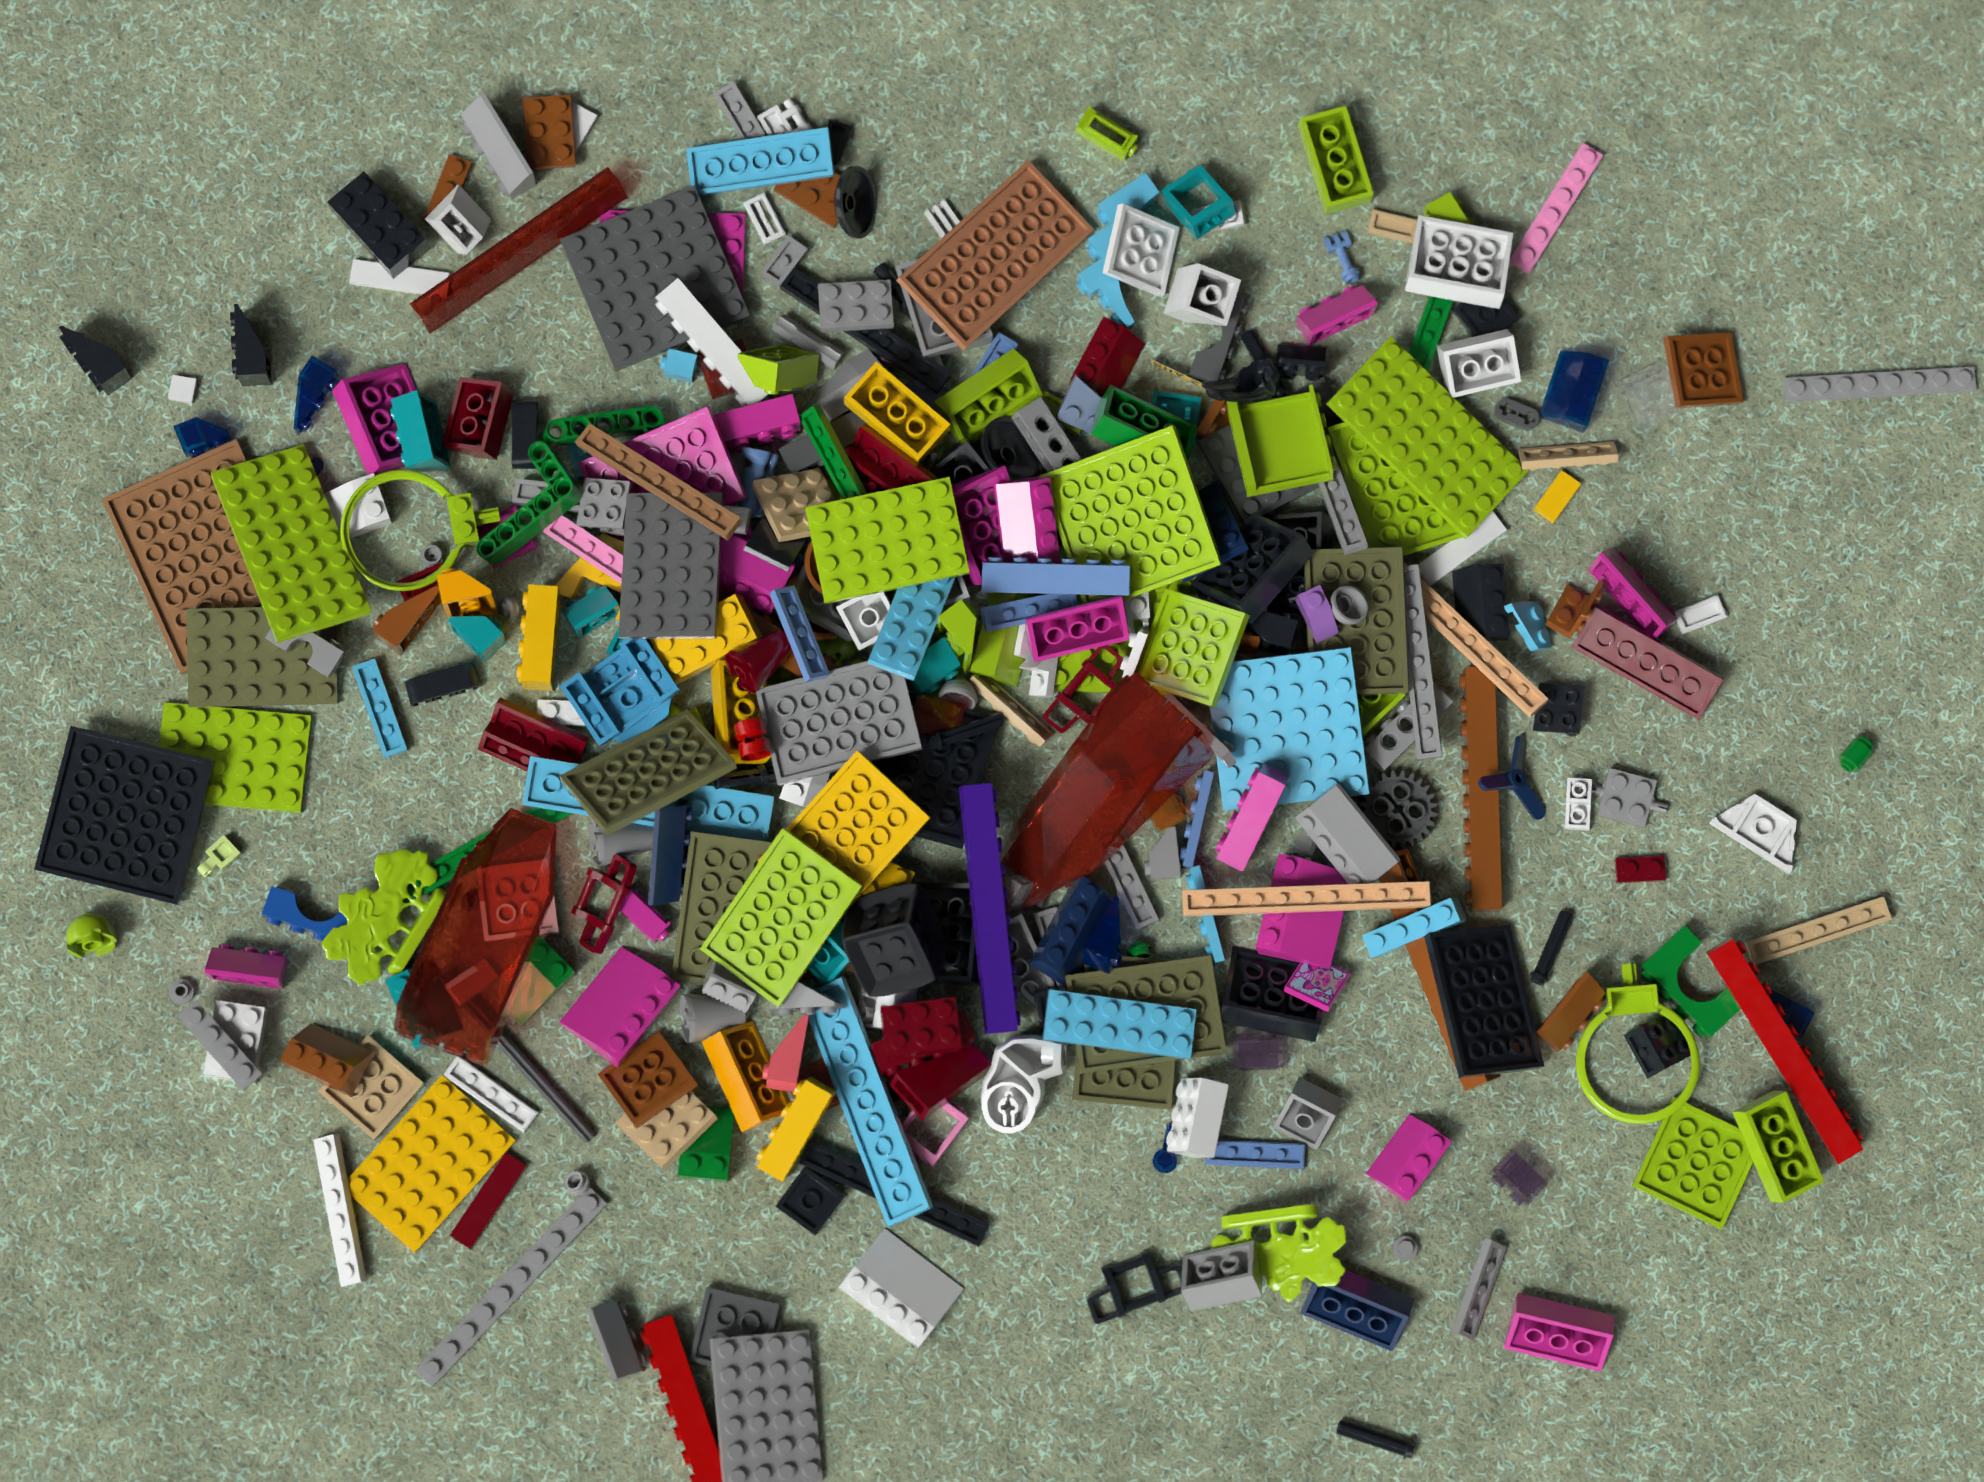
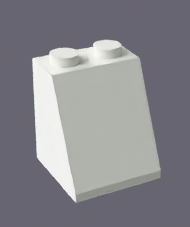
M1199 263L1178 268L1163 314L1184 322L1227 326L1241 280Z

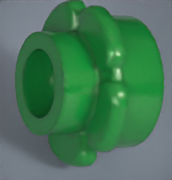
M1136 941L1130 945L1127 952L1131 957L1149 958L1151 946L1145 944L1144 941Z

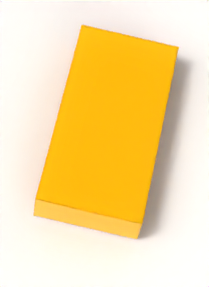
M1561 470L1533 510L1551 523H1554L1581 483Z

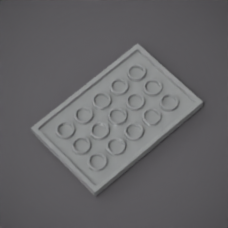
M866 661L830 670V675L824 679L805 683L804 678H799L764 687L757 691L756 696L761 717L765 719L768 731L766 738L770 741L771 759L777 784L783 785L838 771L857 750L870 762L921 750L922 745L905 677L870 665Z
M809 1330L710 1339L722 1482L823 1481Z

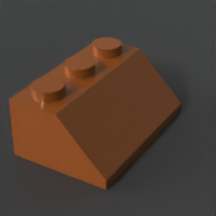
M1587 971L1576 980L1536 1030L1537 1037L1556 1052L1560 1051L1561 1048L1565 1051L1575 1040L1571 1037L1577 1029L1581 1032L1590 1021L1586 1018L1592 1010L1596 1013L1605 1002L1601 999L1605 995V991Z
M311 1023L291 1038L280 1061L289 1069L352 1097L375 1053Z

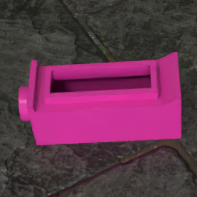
M630 889L629 894L625 895L619 911L654 944L658 940L663 942L671 933L669 930L671 923L668 922L666 924L667 920L652 905H648V902L635 889L633 891Z

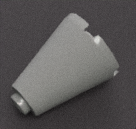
M591 818L593 824L589 825L590 850L593 849L596 852V857L592 858L595 867L610 864L615 854L630 858L652 850V826L631 823L607 836Z
M683 994L679 1000V1016H683L684 1025H681L683 1037L687 1043H693L712 1036L719 1031L745 1024L746 1019L749 1018V1009L743 1013L742 1010L734 1009V1006L725 1004L720 999L716 1000L712 996Z

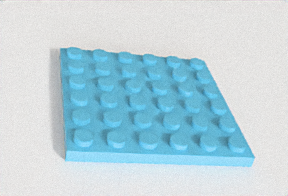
M1352 647L1233 661L1216 708L1210 706L1212 727L1219 735L1217 739L1221 743L1225 740L1233 748L1234 752L1232 755L1236 760V763L1228 768L1216 756L1223 811L1240 809L1236 806L1244 790L1250 791L1251 789L1247 785L1256 767L1261 769L1263 763L1290 775L1277 804L1316 800L1337 783L1341 785L1349 796L1370 794Z

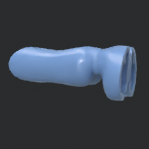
M742 447V456L750 460L752 464L746 467L743 472L742 486L747 497L740 500V507L749 508L751 510L750 518L758 520L762 518L764 511L751 487L753 480L774 477V468L778 464L780 455Z

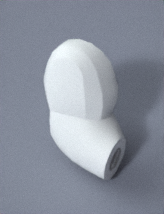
M1043 1035L1013 1036L995 1048L992 1065L983 1080L981 1092L982 1111L986 1122L993 1129L1002 1133H1015L1023 1130L1031 1123L1045 1095V1080L1066 1072L1068 1043L1042 1040Z

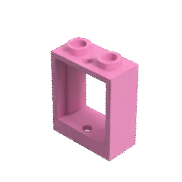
M947 1103L941 1107L959 1122L935 1154H932L906 1134L912 1153L931 1168H933L969 1119L965 1116L967 1112L957 1104L951 1106ZM913 1110L902 1123L904 1132L917 1117Z

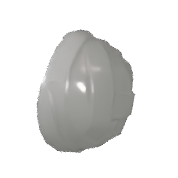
M1342 586L1332 593L1330 607L1333 616L1339 622L1353 625L1363 621L1368 612V603L1366 597L1359 589L1352 586Z
M962 678L952 679L942 686L938 693L939 701L972 710L977 703V693L967 680Z

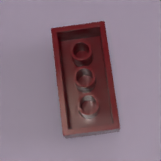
M964 1009L957 1012L962 1043L961 1051L970 1048L975 1038ZM884 1040L871 1044V1050L880 1073L883 1077H886L887 1081L892 1080L900 1070L949 1054L943 1053L886 1061Z

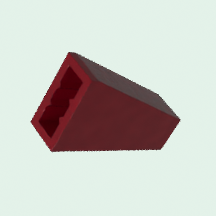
M974 1046L900 1070L895 1074L890 1086L923 1121L986 1076L992 1063L985 1053Z

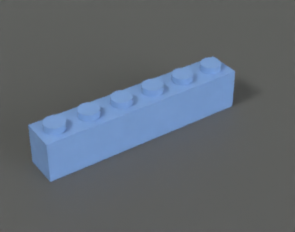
M989 557V562L982 563V592L1130 595L1131 565H1126V560H1111V564H1101L1100 559H1087L1086 564H1077V559H1062V563H1052V558H1038L1037 563L1028 562V558H1013V562H1003V557Z

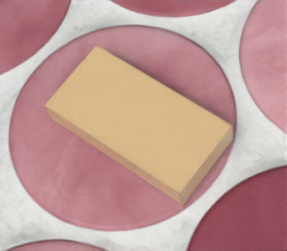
M1373 209L1367 233L1413 244L1417 219Z

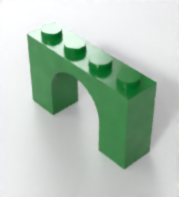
M1684 925L1639 967L1642 970L1640 974L1649 984L1652 982L1657 984L1659 988L1658 994L1666 1002L1670 1000L1676 1006L1674 1010L1683 1020L1687 1018L1693 1024L1691 1028L1697 1036L1709 1039L1741 1008L1728 987L1715 999L1708 1002L1693 1001L1682 993L1677 982L1678 968L1683 960L1702 944Z

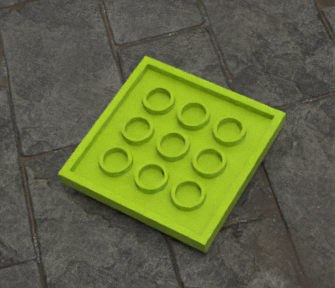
M1165 588L1132 681L1216 708L1250 615Z
M1672 1097L1669 1105L1672 1104L1677 1098ZM1685 1103L1674 1114L1661 1120L1631 1187L1722 1230L1753 1164V1160L1739 1128Z

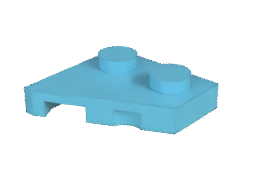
M1539 601L1511 603L1504 606L1506 612H1513L1519 623L1515 627L1523 636L1531 652L1552 648L1550 634L1546 628L1543 617L1544 613Z

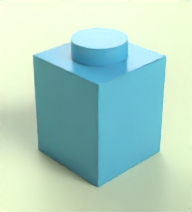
M668 349V354L662 356L660 369H663L664 377L693 383L698 357L696 354Z

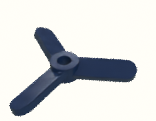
M1519 735L1515 739L1510 771L1503 774L1482 776L1478 780V785L1484 791L1506 788L1513 790L1530 816L1535 820H1540L1545 816V809L1526 783V776L1522 771L1526 739L1523 735Z

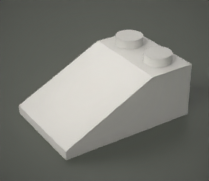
M374 473L349 481L324 494L339 532L343 511L348 500L356 489L375 476ZM378 485L368 491L356 505L350 520V538L392 524Z

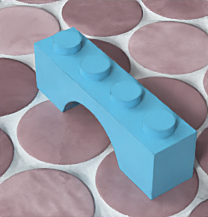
M1449 898L1366 933L1362 937L1370 957L1379 958L1424 937L1429 932L1446 930L1467 921L1458 898Z

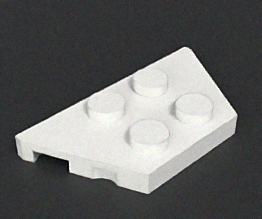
M1754 794L1710 820L1709 824L1787 874L1791 873L1795 845L1794 833L1796 832L1797 821L1793 817Z

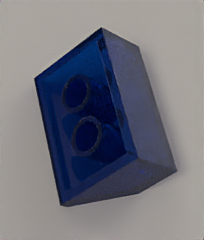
M1560 350L1539 412V418L1584 433L1588 427L1610 360L1588 352Z

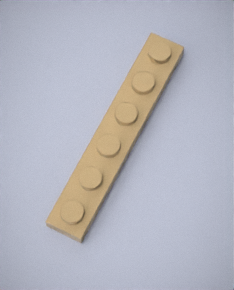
M1883 896L1745 943L1750 960L1756 966L1891 921L1892 917Z

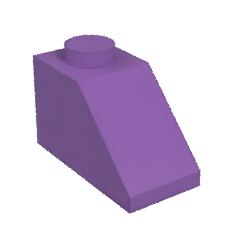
M1320 585L1297 595L1295 600L1316 644L1339 634L1330 604Z

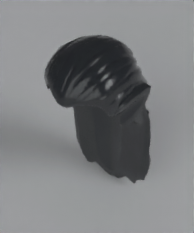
M1266 358L1253 361L1249 366L1242 367L1236 375L1230 378L1205 381L1202 383V386L1206 389L1209 398L1228 402L1260 401L1275 394V390L1280 384L1281 374L1277 365L1272 360Z

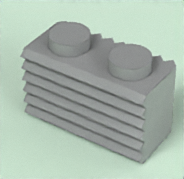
M715 960L705 975L702 989L703 994L707 993L708 996L711 995L716 1000L720 999L721 1002L734 1006V1009L738 1008L743 1013L747 1012L757 995V991Z

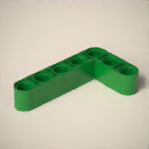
M647 406L554 419L547 424L543 438L548 445L556 447L576 444L575 441L581 435L574 431L573 427L576 425H580L585 429L590 423L600 429L597 423L605 422L609 426V430L603 432L613 438L643 435L665 425L663 413L659 408ZM645 416H653L657 423H648ZM629 419L633 426L625 427L621 420ZM553 428L558 429L562 436L554 437L550 434L549 430Z
M536 441L529 447L528 456L548 487L477 543V554L489 564L498 565L581 500L582 490L558 454L542 441ZM546 452L545 456L540 459L541 455ZM558 470L557 474L552 477L553 473ZM570 488L569 492L564 495L565 491ZM551 503L550 507L545 510L546 506ZM532 517L531 522L526 525L527 521ZM513 532L512 537L507 540V538H508V536L510 535V533ZM494 547L493 552L488 555L490 549Z

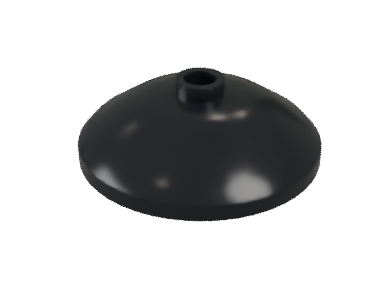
M850 166L844 170L837 181L833 199L838 223L842 230L853 239L864 238L870 233L877 211V196L873 180L867 170L861 166Z
M999 417L985 426L981 435V449L984 459L991 470L1005 466L1011 481L1038 477L1040 475L1043 465L1012 418Z

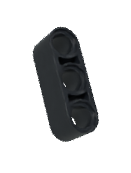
M513 400L512 469H536L528 456V450L533 443L538 441L536 440V433H538L537 400Z
M473 663L443 669L414 677L404 682L411 706H418V703L424 701L425 703L442 699V696L449 695L451 697L465 693L467 689L473 688V690H476L480 687Z

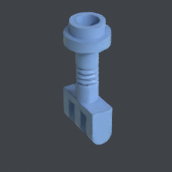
M1347 231L1341 232L1343 241H1340L1337 233L1333 234L1334 244H1331L1328 236L1324 237L1323 241L1328 254L1336 252L1344 270L1341 273L1342 280L1346 284L1358 281L1360 279L1359 269L1352 267L1345 250L1351 247L1352 244Z

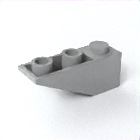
M799 980L781 1007L778 1008L769 1001V1009L778 1011V1015L792 1016L793 1011H800V1014L813 1015L815 1010H822V1013L833 1014L837 1013V1009H846V1004Z

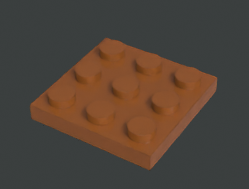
M1731 332L1667 336L1663 339L1676 408L1738 405L1744 402Z
M659 1031L636 1046L618 1068L611 1064L598 1073L600 1079L636 1129L698 1086Z

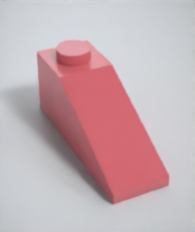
M804 1014L771 1055L770 1064L764 1065L762 1078L767 1079L766 1088L794 1092L797 1087L809 1015Z

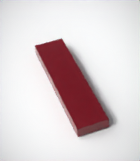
M505 1152L449 1236L471 1250L527 1166Z

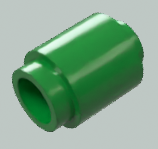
M1862 736L1853 739L1839 756L1840 766L1849 773L1852 771L1858 772L1872 756L1873 744Z

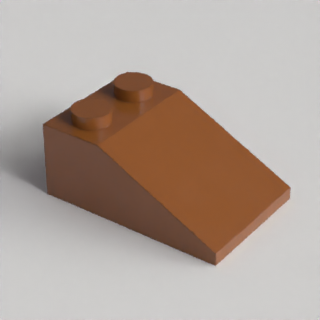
M436 585L389 609L385 615L380 614L373 623L375 627L373 632L377 640L401 656L442 602L439 587Z

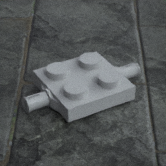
M1609 768L1606 780L1602 786L1592 784L1591 794L1599 796L1597 816L1645 828L1648 815L1652 810L1666 814L1667 809L1663 808H1668V804L1654 801L1657 780Z

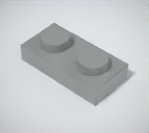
M788 235L762 269L760 276L780 289L781 283L792 269L797 267L808 252V248Z

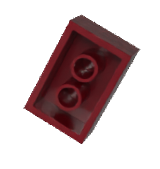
M955 997L880 1007L886 1061L961 1051L962 1043Z

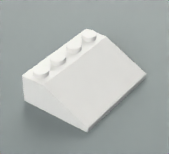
M1418 215L1405 291L1499 309L1505 294L1513 233Z
M885 1228L839 1286L842 1291L918 1349L964 1289Z

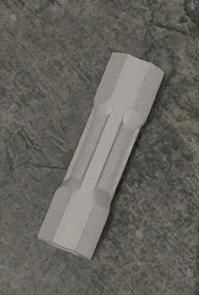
M785 314L780 316L773 328V333L785 341L791 342L802 350L819 354V362L833 371L844 356V351L820 339Z

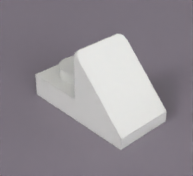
M1031 655L1020 665L1019 668L1032 671L1030 696L1053 697L1058 657L1034 662Z

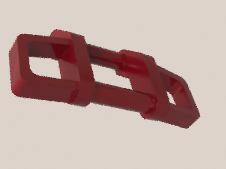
M1108 645L1098 647L1088 660H1084L1081 664L1083 667L1062 692L1059 691L1057 693L1056 699L1044 712L1042 718L1062 734L1080 718L1094 729L1098 725L1097 721L1117 696L1121 697L1125 692L1124 689L1112 681V678L1122 664L1123 658ZM1102 650H1107L1117 659V663L1108 677L1091 664ZM1091 673L1110 688V691L1092 713L1088 715L1069 698ZM1059 702L1076 714L1064 727H1059L1049 719V714Z
M615 854L607 872L589 867L586 873L588 877L576 905H573L571 913L575 916L587 920L579 943L595 954L603 953L615 929L614 922L624 897L629 894L637 865L625 856ZM621 863L626 866L622 881L616 878ZM597 880L616 891L606 918L585 909ZM597 927L602 932L594 946L591 943V938Z

